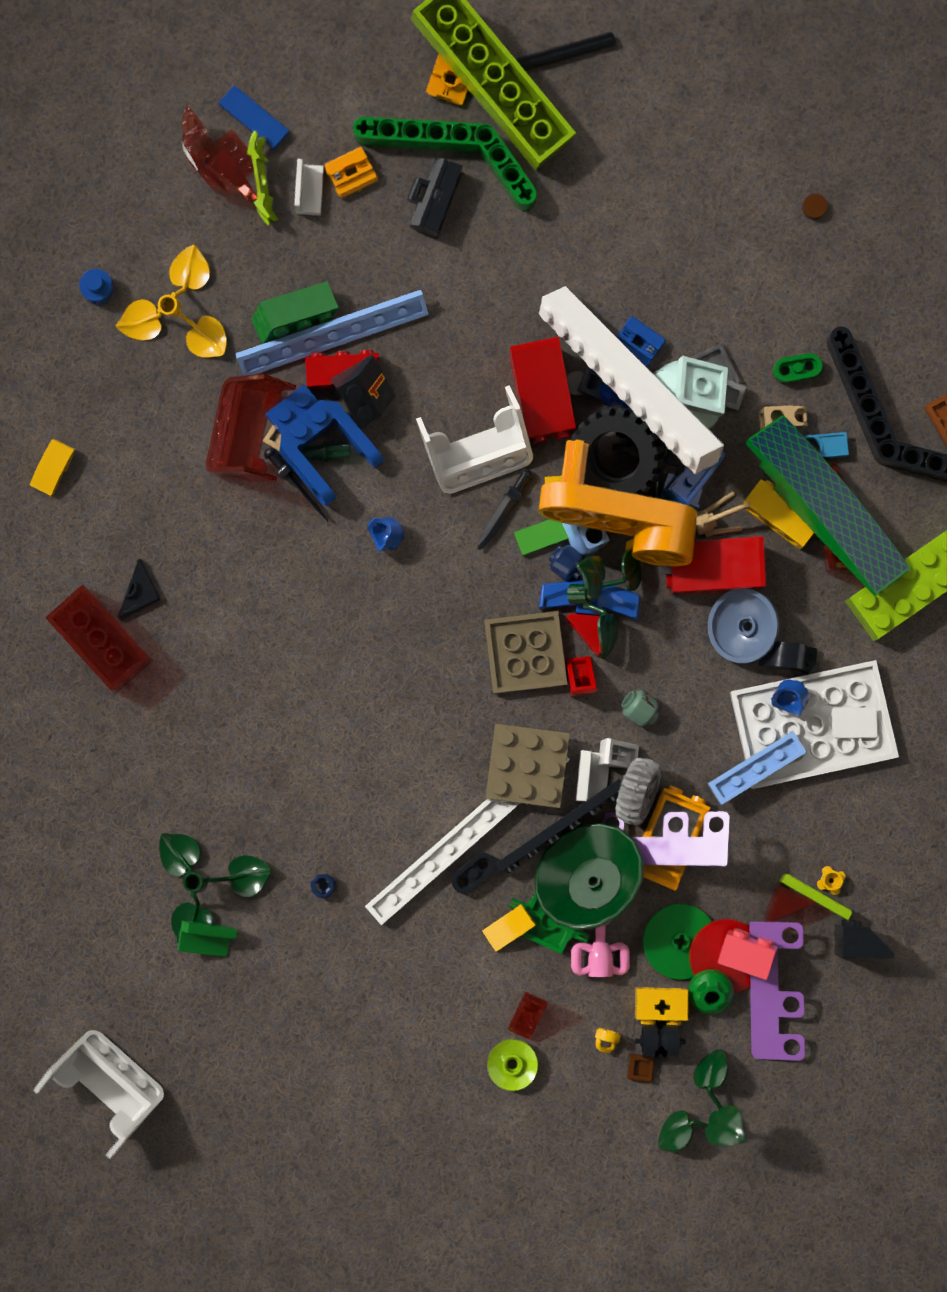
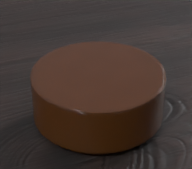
M820 194L807 196L802 204L803 214L812 220L821 218L827 210V201Z

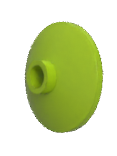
M508 1039L498 1043L492 1049L488 1057L487 1068L490 1078L497 1086L505 1090L516 1091L525 1088L533 1081L537 1073L538 1061L535 1052L527 1043L516 1039ZM511 1059L517 1061V1066L514 1069L509 1068L507 1065Z

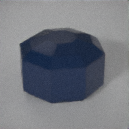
M319 874L311 881V890L318 898L330 897L335 891V880L328 874Z

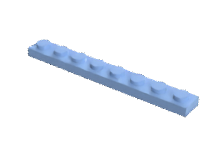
M418 290L235 354L244 378L311 356L313 353H319L427 316L429 313L422 291Z

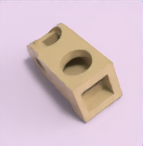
M805 406L764 407L758 412L760 430L782 415L796 429L808 427Z

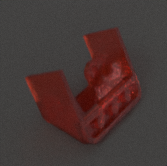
M266 374L228 377L221 388L206 459L207 471L253 482H276L277 476L266 473L265 460L257 457L267 411L281 402V392L296 390L297 385Z

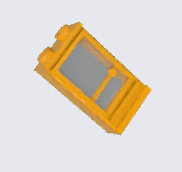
M670 785L668 789L662 788L642 837H663L664 816L668 812H685L688 815L687 837H698L704 824V817L711 807L705 805L706 800L695 795L691 799L683 796V790ZM680 817L671 818L668 823L669 830L673 833L681 831L683 820ZM643 865V877L676 891L686 865Z

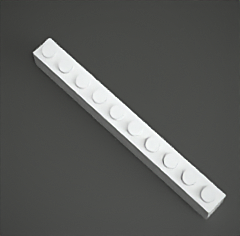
M566 286L542 297L539 311L541 318L602 378L605 384L610 386L618 397L633 410L636 416L647 423L650 430L681 459L685 466H688L696 474L718 462L723 444Z

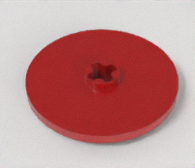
M719 919L705 925L694 937L689 952L690 967L694 976L700 971L715 969L725 973L732 981L735 994L750 987V974L719 964L718 960L728 931L741 929L748 932L750 937V927L735 919Z

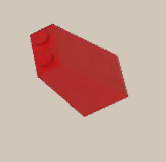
M559 336L510 346L509 360L529 442L533 441V444H542L547 442V438L557 436L558 440L571 437V433H574L576 430Z
M764 536L694 541L691 564L669 566L670 574H666L665 577L666 589H670L671 595L727 593L732 590L752 589L760 592L766 586Z

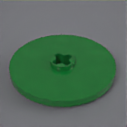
M672 904L661 908L649 919L644 929L642 944L647 961L658 973L668 978L688 979L694 977L689 962L690 947L700 929L712 921L703 911L688 904ZM680 935H682V938L686 940V944H682L678 948V945L674 943V939H679Z

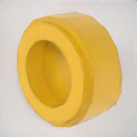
M597 1028L595 1038H597L596 1048L602 1053L614 1051L616 1044L620 1042V1033ZM602 1041L610 1042V1046L604 1047Z

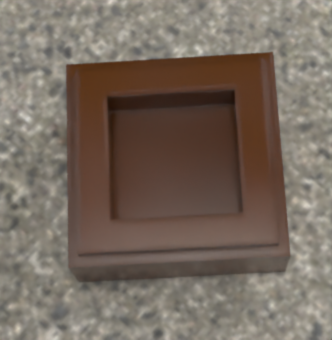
M630 1053L627 1079L653 1082L655 1058H642L640 1054Z

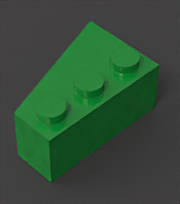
M326 281L260 302L251 320L261 344H264L298 330H304L315 323H325L332 320L338 305Z

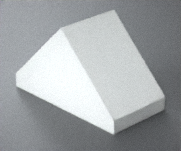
M610 738L601 740L598 765L628 769L631 763L638 758L639 745Z

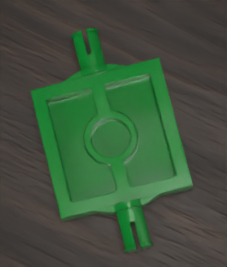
M535 892L527 904L514 897L512 898L511 902L524 905L536 923L534 927L523 933L522 936L559 954H562L567 942L572 937L587 943L588 940L579 935L589 939L590 934L582 930H574L558 925L541 910ZM512 903L509 904L510 908L515 909L518 907Z

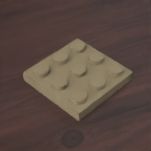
M558 611L484 620L493 694L567 685Z
M495 724L485 799L560 808L570 733Z

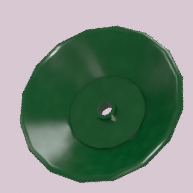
M596 823L580 825L562 834V837L551 844L544 852L536 869L535 894L541 910L558 925L574 930L599 928L618 918L634 902L643 882L644 859L636 841L618 827Z

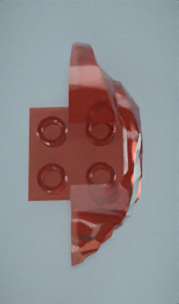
M186 105L182 116L181 128L184 132L182 136L183 150L189 163L216 194L222 196L240 195L255 206L254 202L258 196L246 179V176L254 171L252 157L247 154V147L233 129L213 143L205 133L208 129L202 124L192 109Z

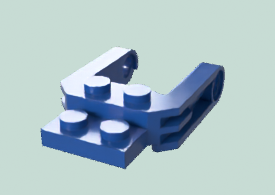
M302 385L266 413L267 419L281 434L280 455L325 507L332 503L336 496L299 450L305 448L322 435L332 424L358 455L362 454L373 467V470L384 462L380 452L338 402L318 401L305 385Z

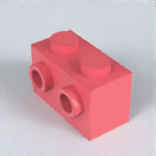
M741 929L729 930L718 963L767 980L778 946L773 945L772 940L764 937H759L758 939L749 937V933Z

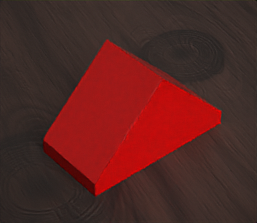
M570 613L566 616V621L596 656L600 655L601 646L598 636L599 616Z
M591 657L566 659L570 697L595 694L597 687Z

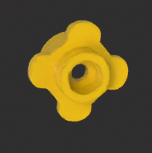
M825 866L822 869L821 879L817 881V887L820 890H829L833 895H838L841 892L840 887L846 876L842 871L837 872L832 870L830 866ZM830 878L834 880L833 883L829 882Z

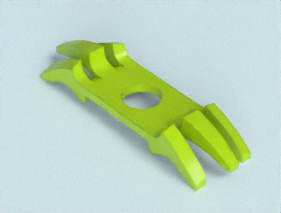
M253 131L247 154L252 157L258 198L254 204L260 217L270 226L271 222L269 219L278 221V218L272 210L274 197L269 196L265 163L268 162V159L263 153L266 137L263 136L258 141L259 134L257 131Z

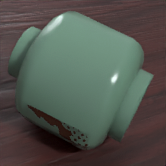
M643 690L631 691L622 702L623 715L638 727H643L648 723L652 725L659 717V712H657L659 703Z

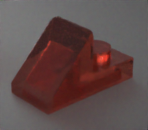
M524 992L507 1030L530 1040L548 1005V1001Z

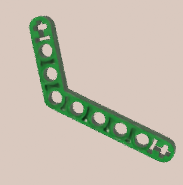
M360 117L353 124L354 138L357 143L364 146L479 152L519 210L529 211L536 204L537 192L535 187L494 127L489 124ZM363 128H367L366 134H361ZM375 128H377L378 136L374 135ZM386 129H391L395 132L389 137L382 134ZM409 131L419 133L415 138H410L406 134ZM440 132L443 136L440 139H433L431 134ZM462 133L465 134L467 138L463 141H459L455 138V136L457 134ZM488 135L491 137V140L482 142L479 137ZM500 154L505 159L501 162H496L492 157ZM515 174L518 179L510 182L506 179V176ZM521 191L525 196L530 195V200L527 201L526 198L521 199Z

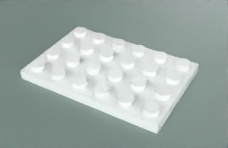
M876 660L786 679L802 682L810 694V699L800 716L772 706L771 698L782 681L730 692L745 760L794 731L806 750L805 754L751 786L752 789L899 757ZM876 707L877 737L833 738L832 708Z

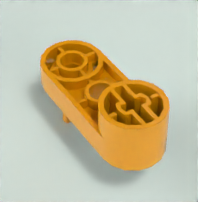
M568 440L566 442L561 482H551L542 485L538 511L542 517L560 523L634 536L632 556L645 563L660 566H685L691 564L698 514L694 508L677 502L584 485L589 444L584 443L582 440Z

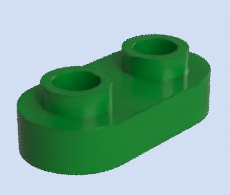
M813 353L784 357L775 363L772 373L774 378L783 384L809 380L817 377L821 372L822 361L819 356ZM810 363L813 366V370L807 371L804 365ZM781 368H787L789 374L783 375L780 371Z

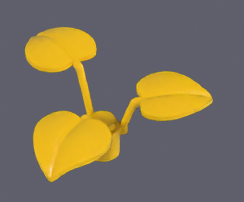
M192 245L183 250L170 267V281L176 286L183 287L177 292H172L171 295L162 296L158 301V309L152 302L140 299L131 303L116 324V328L120 332L136 340H151L162 329L158 318H161L163 314L169 317L178 316L193 327L186 336L187 347L193 354L204 358L224 355L227 347V337L221 323L213 317L203 316L196 324L181 313L182 304L177 299L179 295L187 290V287L197 290L202 288L209 280L210 268L198 247Z

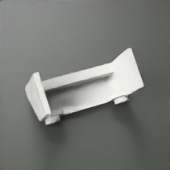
M510 386L505 387L510 406L496 412L494 416L495 427L450 443L448 437L441 432L428 435L421 417L416 419L435 476L443 492L450 494L522 469L532 462L533 453L521 408Z
M96 1030L86 1032L47 1071L34 1089L38 1093L52 1079L58 1085L65 1088L73 1087L80 1081L116 1113L110 1121V1129L119 1140L107 1153L106 1156L109 1159L135 1132L164 1097L162 1087L107 1037Z

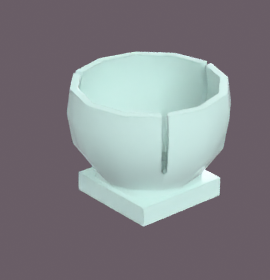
M682 356L678 361L671 362L653 373L708 430L724 414L728 367Z

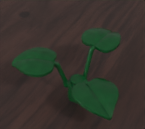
M633 549L627 550L622 557L621 568L624 576L622 579L603 583L602 581L605 578L604 562L600 556H590L576 565L582 574L585 584H570L567 590V598L570 604H583L584 609H591L601 614L598 618V636L602 658L607 657L614 648L618 638V626L613 614H607L606 610L591 605V603L600 596L603 587L623 584L625 582L628 591H635L639 587L642 570L640 561L632 556Z
M161 834L159 852L163 867L169 874L175 877L183 876L186 873L183 878V887L188 892H191L190 896L193 897L195 905L188 902L182 903L172 913L171 926L177 943L179 942L182 920L213 924L211 911L206 908H199L200 901L197 897V893L203 892L207 888L208 883L232 881V890L237 895L251 897L263 889L271 875V868L263 860L243 855L234 858L229 863L228 870L231 876L207 878L202 873L193 872L192 865L196 864L200 859V847L194 838L184 834Z
M717 1049L706 1055L696 1066L693 1075L695 1085L698 1088H707V1093L718 1107V1111L710 1114L709 1123L696 1120L690 1121L689 1114L686 1111L672 1113L663 1124L659 1135L658 1145L661 1150L678 1152L686 1148L692 1140L693 1128L691 1126L694 1125L706 1128L707 1140L716 1146H733L747 1141L740 1110L732 1105L723 1107L712 1091V1088H720L728 1075V1061L723 1050Z

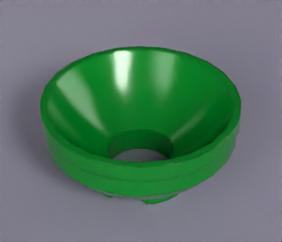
M707 969L700 971L691 979L688 985L689 1000L694 1008L701 1013L708 1015L718 1014L726 1010L732 1003L734 996L732 981L725 973L719 970ZM710 991H715L720 997L717 1002L708 1003L704 999L705 995Z

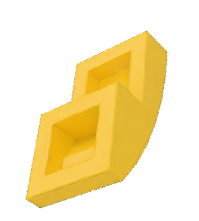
M52 439L36 468L30 486L50 496L54 495L76 449L56 439Z
M521 904L482 930L494 950L498 951L534 927L536 923L524 905Z

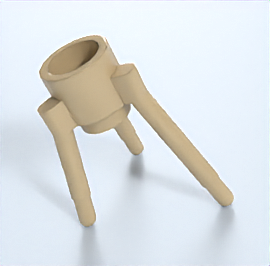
M731 492L706 509L699 511L696 523V530L699 536L705 534L707 538L712 535L742 531V527L713 528L717 527L716 520L748 508L750 503H744L716 515L710 513L734 497L735 492Z

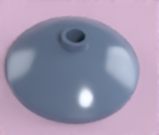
M752 589L732 590L725 593L713 605L708 618V635L713 647L722 657L736 663H751L764 657L774 646L779 633V618L774 605L764 594ZM749 622L752 623V629L750 631L747 629V624Z

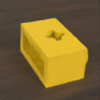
M635 987V1018L641 1020V1024L654 1025L656 1020H666L667 1025H681V1021H688V990L686 988ZM660 1000H663L668 1005V1008L663 1009V1013H660L655 1008V1005H658Z

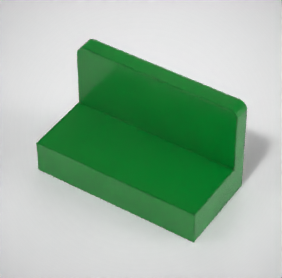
M182 920L178 950L181 952L225 957L228 951L229 939H236L237 929L230 926Z

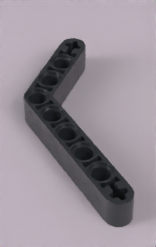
M842 326L833 329L827 338V347L876 462L888 467L947 482V472L944 473L947 469V454L896 440L852 333L849 329ZM838 337L839 339L843 338L844 341L841 344L840 341L836 342L834 339ZM843 358L852 359L854 367L845 366ZM853 380L862 382L863 390L854 388ZM867 402L871 404L873 411L870 413L864 411L862 403ZM872 425L880 426L882 435L874 434L871 428ZM881 447L890 449L892 453L890 458L882 455ZM905 454H912L915 457V464H909L905 460ZM929 460H935L938 463V471L930 468Z

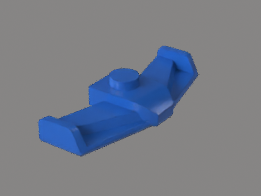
M584 579L542 584L539 610L577 605L576 614L601 615L594 610L584 609L583 604H570L568 601L567 590L569 585L585 584ZM613 585L603 587L600 596L595 601H592L591 605L638 621L641 595Z

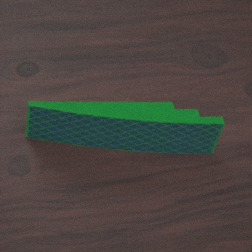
M784 415L748 438L746 445L762 461L759 467L776 484L774 487L775 492L875 597L910 571L911 568L856 496Z

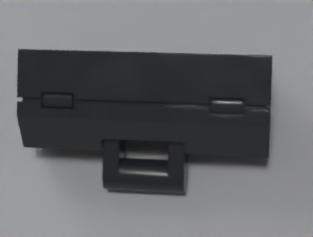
M435 158L428 179L415 178L407 199L409 202L417 205L410 228L438 239L463 174V165L452 161L448 162L446 159ZM422 187H425L427 190L424 198H419Z

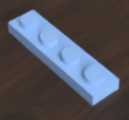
M794 731L707 784L720 805L805 754L806 750Z

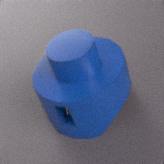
M91 269L83 274L79 282L82 295L91 304L103 305L109 302L113 295L114 283L103 270Z
M393 517L373 518L367 526L377 551L395 550L404 538L403 527Z
M784 680L774 692L771 704L773 707L800 716L810 699V694L802 682L798 680Z

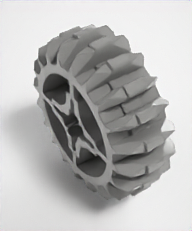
M636 758L627 769L618 792L619 795L615 807L616 816L624 823L640 825L646 820L651 807H653L660 784L661 769L658 763L647 758Z

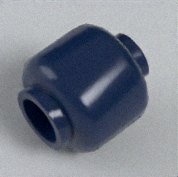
M560 545L549 558L551 562L550 569L564 581H571L573 578L578 580L582 574L576 565L586 558L571 545L564 547Z

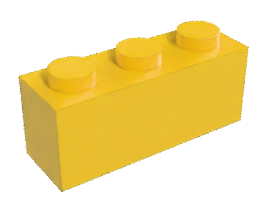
M761 479L742 503H750V507L745 508V510L800 550L814 532L775 492V484L769 480L763 481Z

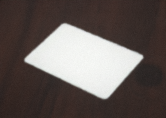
M832 708V737L876 738L877 708Z

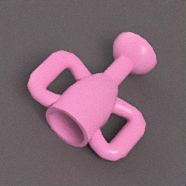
M609 923L596 928V942H593V944L582 942L573 946L571 950V968L575 974L579 976L588 974L591 977H612L613 974L624 975L628 972L630 968V950L623 942L613 944L606 942V925ZM581 950L589 952L588 966L581 968ZM620 950V968L613 965L612 952Z

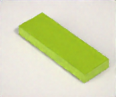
M783 874L779 880L783 885L845 920H849L853 913L851 912L852 910L789 874Z

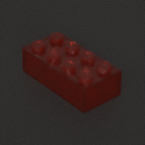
M83 584L45 617L103 683L116 694L153 661L91 590Z

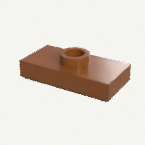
M944 395L923 408L947 448V395Z

